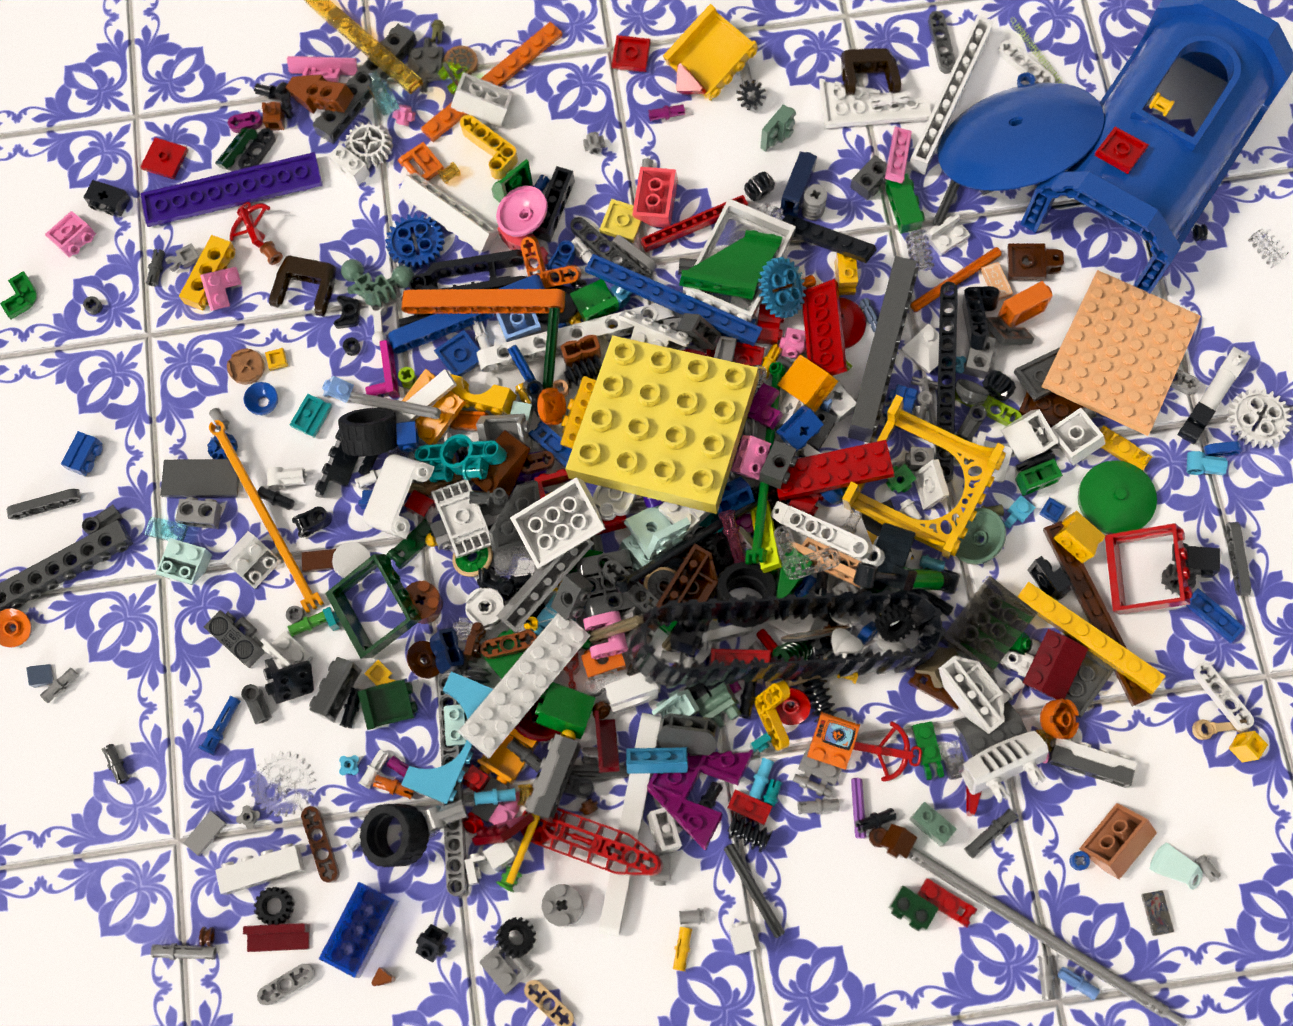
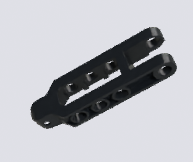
M510 250L432 263L425 273L412 277L409 282L410 290L499 289L528 276L497 278L496 269L520 266L525 263L522 250ZM489 271V281L471 282V284L459 286L455 284L453 287L438 288L437 282L440 278Z

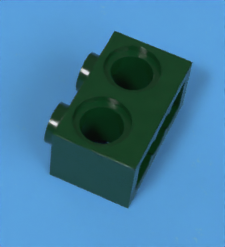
M904 885L900 886L888 906L892 910L891 914L899 920H902V918L910 922L909 926L918 932L928 929L939 910L938 907ZM900 898L907 900L908 908L906 910L899 908L898 901ZM918 910H923L926 913L924 922L917 919L916 913Z

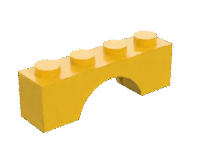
M450 374L457 384L452 390L467 402L464 408L474 407L480 412L490 411L494 415H509L511 413L513 401L516 400L517 395L510 388L493 385L482 394H471L469 392V384L461 376Z

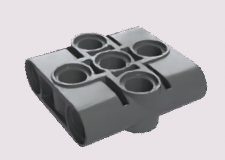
M629 549L581 558L575 565L576 571L594 585V591L591 592V596L585 604L587 617L612 611H619L621 613L637 607L623 593H619L614 585L612 588H607L604 585V581L608 579L603 575L602 568L599 565L601 561L615 560L632 574L634 568ZM615 566L609 567V569H608V571H607L609 574L613 572V573H615L617 576H619V575L614 571V570H615ZM637 592L635 598L637 601L642 602L640 593ZM615 599L618 606H610L608 600Z

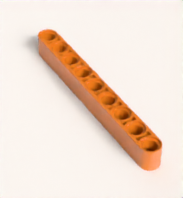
M560 289L405 290L403 292L401 310L408 314L549 313V309L555 307L559 308L560 313H562L565 306V291Z

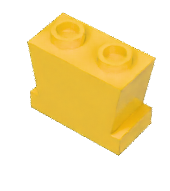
M836 253L834 265L839 295H855L858 284L857 260Z
M1076 510L1064 518L1062 522L1064 527L1057 533L1054 539L1083 564L1095 556L1098 544L1104 540L1105 535Z

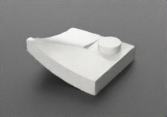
M929 323L901 349L905 355L928 374L938 366L939 333ZM947 343L943 347L949 349L952 346Z

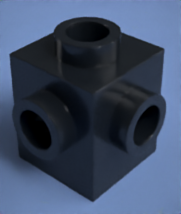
M430 924L424 933L421 932L416 940L418 946L415 953L433 963L438 956L442 957L447 949L445 942L449 933Z

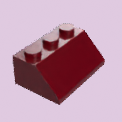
M1048 629L1024 678L1023 684L1055 700L1065 699L1089 649L1062 634Z

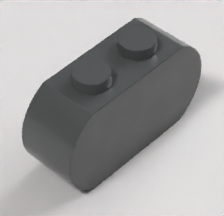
M670 713L661 719L657 741L662 748L687 747V753L710 755L717 748L720 728L711 718Z

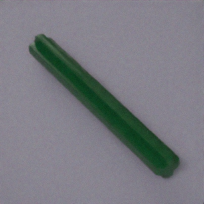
M555 307L549 309L543 390L553 388L560 309Z

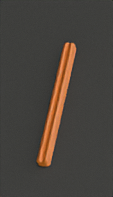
M995 247L911 302V309L914 312L919 311L940 297V289L944 283L953 282L957 286L981 270L982 267L999 258L1002 254L1001 250Z

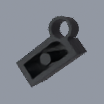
M1183 543V547L1186 548L1188 559L1185 560L1186 567L1193 568L1192 573L1201 575L1202 578H1212L1220 572V548L1188 546V544ZM1172 544V561H1174L1175 564V549L1174 544Z

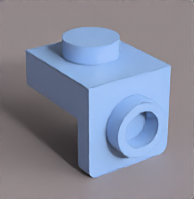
M333 376L329 380H325L322 390H324L322 396L327 397L329 395L346 403L349 400L354 385Z

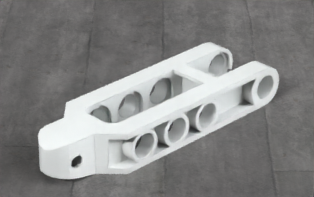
M777 501L771 512V517L780 524L856 560L877 567L884 562L885 554L882 549L870 544L859 536L792 506ZM814 523V530L810 532L809 526ZM829 530L830 536L825 539V533ZM873 552L878 553V557L875 561L870 560L871 554Z

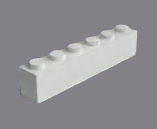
M417 173L405 175L398 194L404 197L405 201L414 204L419 211L431 216L433 221L436 220L445 226L447 231L459 236L458 238L461 241L470 244L474 250L483 252L491 249L498 230Z

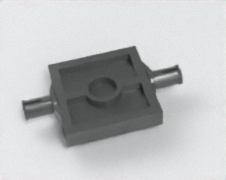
M425 37L423 47L409 48L406 79L408 82H419L420 92L422 93L427 92V83L442 81L443 46L431 47V38Z

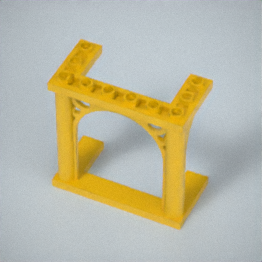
M896 394L887 411L888 420L877 441H888L895 426L945 449L956 458L963 470L965 480L963 495L955 508L946 515L933 520H918L862 494L861 492L866 483L857 485L851 482L842 498L844 508L850 511L855 509L883 524L888 523L915 532V540L941 552L942 556L947 559L951 555L955 557L960 547L961 541L959 539H964L968 528H966L968 521L973 522L977 514L975 508L977 504H982L986 496L983 493L986 486L991 487L995 479L992 475L995 469L999 471L1006 453L1003 451L1005 446L997 443L996 447L990 448L974 444L904 411L903 397ZM964 458L968 459V461H970L971 459L974 462H970L968 465L964 464ZM978 466L982 469V473L978 476H970L968 470L971 467ZM980 480L979 482L974 483V488L969 487L970 481ZM967 499L968 503L963 504L962 500ZM954 514H957L959 516V518H956L957 526L955 525V522L951 519ZM942 521H948L951 524V533L945 534L941 530ZM931 524L936 525L937 533L934 532V529L929 528Z

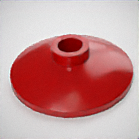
M789 688V698L775 709L783 724L797 725L809 716L811 704L804 692L796 688ZM792 701L795 704L791 706L788 704V702Z

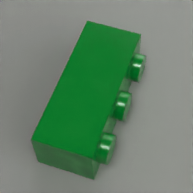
M908 173L905 174L902 184L886 179L884 187L900 234L921 229L925 216L924 212L920 211L918 195L914 194L913 180L909 179Z

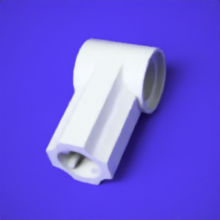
M270 467L267 469V485L270 490H281L285 486L301 485L306 482L304 467L288 469Z

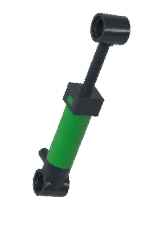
M858 562L853 583L873 588L875 580L889 581L888 584L905 591L924 589L955 594L960 574L945 569L941 571L910 569L901 565H894L892 573L877 572V566Z

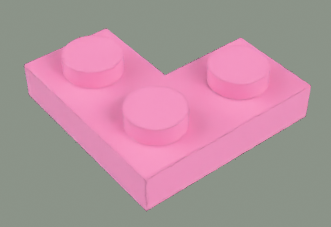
M237 266L200 275L210 310L229 307L230 304L225 288L241 285Z

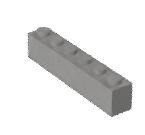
M588 539L540 569H537L498 613L497 617L516 633L563 580L564 575L568 574L592 547L594 542Z

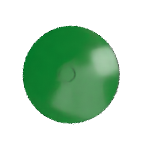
M1106 461L1094 466L1084 476L1078 488V505L1082 515L1099 531L1105 534L1142 529L1151 520L1156 510L1157 494L1151 479L1140 468L1128 462Z

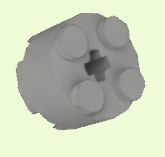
M558 884L551 887L545 893L541 909L549 923L557 927H569L581 919L584 912V902L581 894L575 888L567 884ZM566 900L568 902L566 904L568 906L567 910L562 909L559 911V902Z

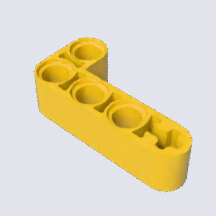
M465 115L460 119L463 135L492 156L488 164L491 176L496 180L503 179L507 172L518 162L516 148L475 117Z

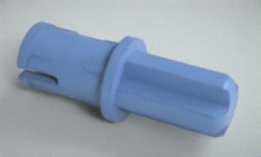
M1062 967L1059 970L1058 978L1074 987V991H1080L1093 1001L1096 999L1100 989L1086 981L1084 976H1078L1066 967Z

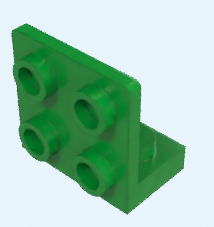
M602 279L570 293L583 321L607 316L619 311V302L616 296L612 297L605 281Z

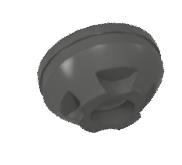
M958 379L955 385L958 398L966 404L976 405L984 402L990 394L987 389L969 380Z

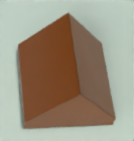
M379 967L371 985L380 986L396 981V978L383 967Z

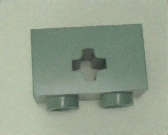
M925 801L909 818V821L940 847L945 845L957 830L955 826Z

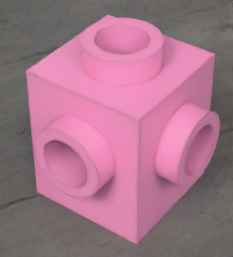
M787 327L784 337L780 339L779 348H782L781 356L797 359L802 352L805 353V331Z

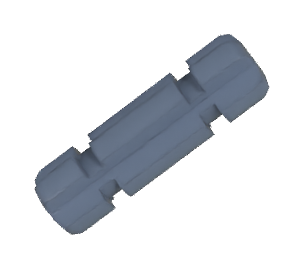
M864 298L860 301L859 305L861 309H864L865 317L868 323L872 325L870 327L875 333L879 318L873 306H870V300Z

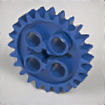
M415 213L414 218H411L408 214L406 220L400 217V223L395 221L396 227L390 226L391 232H387L388 239H385L388 254L394 263L398 262L399 266L404 264L408 267L412 266L416 270L417 266L423 269V264L429 267V261L435 263V256L441 257L439 251H444L442 245L445 244V241L443 239L444 234L441 232L442 229L437 225L436 220L432 222L431 217L425 220L424 214L418 218L417 213ZM412 228L414 229L420 255H417L413 237L411 234Z

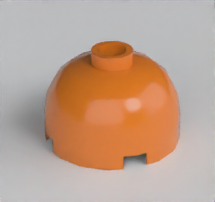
M1052 700L1043 706L1040 713V724L1043 731L1052 738L1071 739L1079 728V722H1076V716H1079V713L1071 700Z

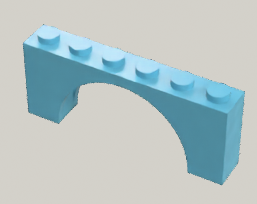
M452 671L443 688L444 693L453 697L461 705L467 719L493 690ZM466 740L459 755L448 764L438 768L419 769L409 766L401 786L446 805L449 801L453 802L457 790H454L457 782L461 783L465 775V771L462 769L465 763L469 764L471 761L473 745Z

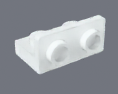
M959 214L954 217H948L940 226L936 225L929 231L927 241L939 256L944 255L961 244L971 235L961 224V216Z

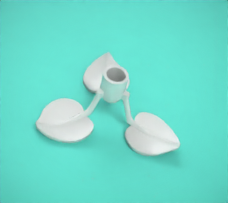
M846 612L841 618H838L837 614L831 617L838 624L851 627L850 631L843 628H837L833 631L831 643L835 655L842 654L843 658H846V655L849 653H854L856 656L858 653L862 654L874 642H877L878 647L884 651L891 649L892 653L899 651L902 654L907 649L901 638H899L900 641L898 642L895 639L893 642L885 641L879 632L877 637H874L863 646L861 640L852 634L853 625H859L861 622V618L857 617L856 613L853 616H849V612Z

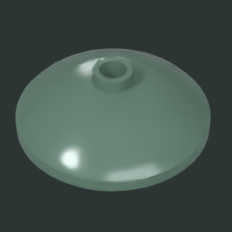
M975 508L977 514L973 522L968 521L966 525L968 531L964 539H959L961 541L960 547L955 556L967 564L978 565L992 560L999 554L1005 544L1006 527L1003 520L995 512L986 508Z

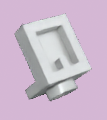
M481 853L469 855V859L464 860L469 885L471 886L479 884V879L482 878L480 867H476V863L487 861L485 855L481 856Z

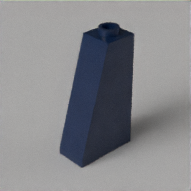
M800 151L782 195L780 215L786 216V214L798 217L804 193L808 189L816 166V155Z

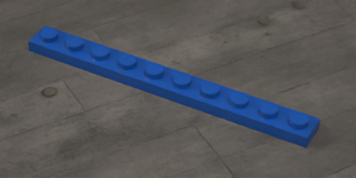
M595 254L592 255L585 268V272L681 315L684 313L699 314L716 330L749 345L755 346L762 331V328Z

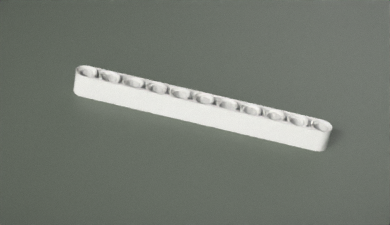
M642 713L635 748H656L662 716ZM651 773L629 774L618 830L631 834L637 840L639 838L648 792L647 785L650 781ZM623 834L620 843L634 847L636 841ZM614 849V853L622 855L621 851ZM635 853L629 856L630 863L634 862ZM613 862L610 870L625 872L626 866ZM610 872L598 933L619 937L631 875H616Z

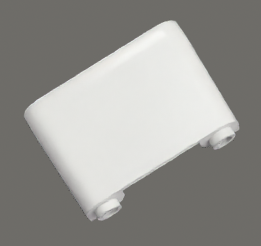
M396 454L389 455L384 461L364 511L363 521L365 524L390 535L406 539L410 530V523L406 518L399 516L413 479L420 482L427 481L432 475L434 466Z

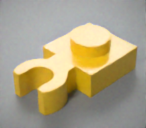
M379 659L364 673L376 686L396 681L389 678L392 672Z

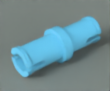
M762 758L758 772L754 774L753 778L755 780L749 796L761 800L765 785L769 783L768 777L774 764L773 761Z
M494 788L492 791L474 792L475 805L488 803L498 805V802L516 801L515 788L504 790Z

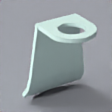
M1168 842L1158 848L1150 862L1149 868L1151 871L1186 883L1191 890L1196 889L1202 880L1203 872L1199 865L1180 853ZM1198 874V879L1195 882V884H1193V880L1195 876Z

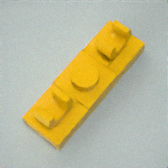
M1103 425L1100 431L1104 435L1105 445L1101 448L1119 460L1131 463L1143 471L1152 456Z

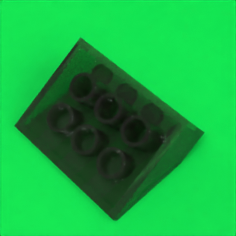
M989 576L947 627L945 636L940 642L948 648H955L957 654L963 658L979 661L986 672L991 674L1036 616L1037 612L993 577Z

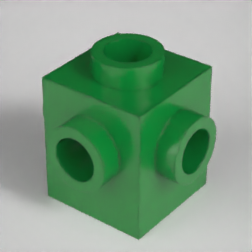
M902 463L898 467L896 465L893 466L894 477L887 478L886 485L892 492L896 490L898 493L901 491L905 493L912 487L911 483L917 478L906 464ZM902 476V480L897 482V478Z

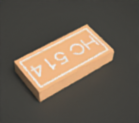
M999 262L981 268L980 271L987 286L996 287L1000 291L998 301L1013 295Z

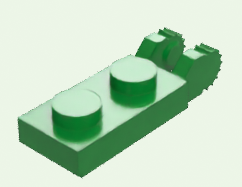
M932 721L912 725L916 746L922 750L920 764L923 765L926 779L932 780V772L929 766L931 763H935L938 777H944L942 759Z

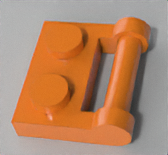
M424 142L398 159L399 164L404 166L410 174L417 173L420 175L409 162L411 159H414L424 172L421 177L427 181L444 171V166Z

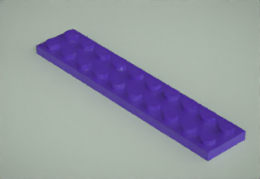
M315 152L142 192L140 195L145 223L147 227H152L240 206L246 202L253 203L320 187L323 184Z

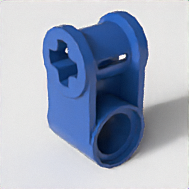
M565 240L559 244L547 265V270L572 265L576 252L571 241ZM565 250H571L570 253H563Z

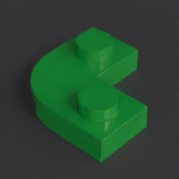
M24 271L8 280L16 294L0 303L10 320L30 309L36 301V289Z

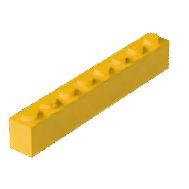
M1028 582L1017 596V602L1063 634L1087 647L1088 651L1151 695L1165 678L1164 674L1032 583Z

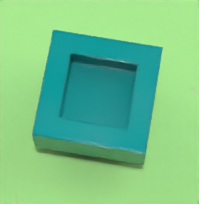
M331 607L323 609L329 627L333 631L340 629L338 623L340 620Z
M766 732L750 743V748L754 753L758 750L760 753L770 747L768 743L771 742V737Z

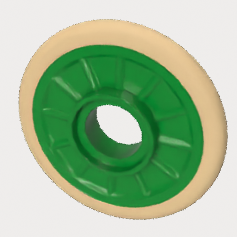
M491 546L473 552L477 553V558L474 561H468L470 554L456 558L453 553L452 562L455 570L466 577L478 576V568L488 569L492 562L493 551Z

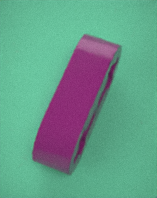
M255 111L233 115L228 119V125L233 133H239L245 127L256 130L263 124L260 114Z

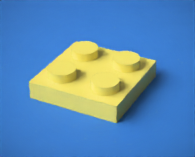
M611 199L599 229L600 233L612 237L620 235L627 241L634 243L642 221L632 216L634 205Z

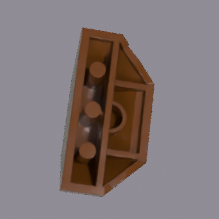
M694 544L656 604V607L659 608L670 600H677L678 603H686L691 599H697L698 602H706L718 582L712 553Z

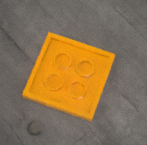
M425 369L402 401L406 402L436 376L428 369ZM453 390L449 391L431 406L441 410L440 418L433 419L419 416L415 420L418 426L419 437L428 445H435L467 402Z

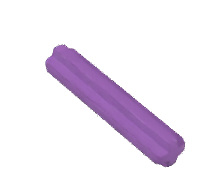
M852 778L851 789L855 838L864 839L866 838V831L859 833L857 829L861 828V826L855 827V821L865 818L862 778Z

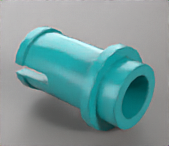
M770 779L766 795L763 796V802L774 807L778 803L777 797L782 782L778 780L774 782L775 779Z

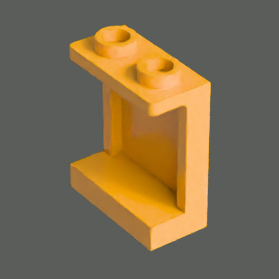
M799 355L782 377L778 386L816 412L838 381L828 372L802 355Z
M515 728L490 758L483 754L482 758L477 760V763L481 765L479 767L480 770L488 775L490 772L496 774V780L504 785L507 782L513 785L526 764L525 762L522 763L516 754L506 748L511 740L515 737L522 745L531 748L532 752H534L538 745L537 741L522 736Z

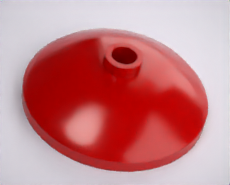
M839 297L841 317L843 318L845 349L857 344L863 337L866 329V318L862 309L855 302Z

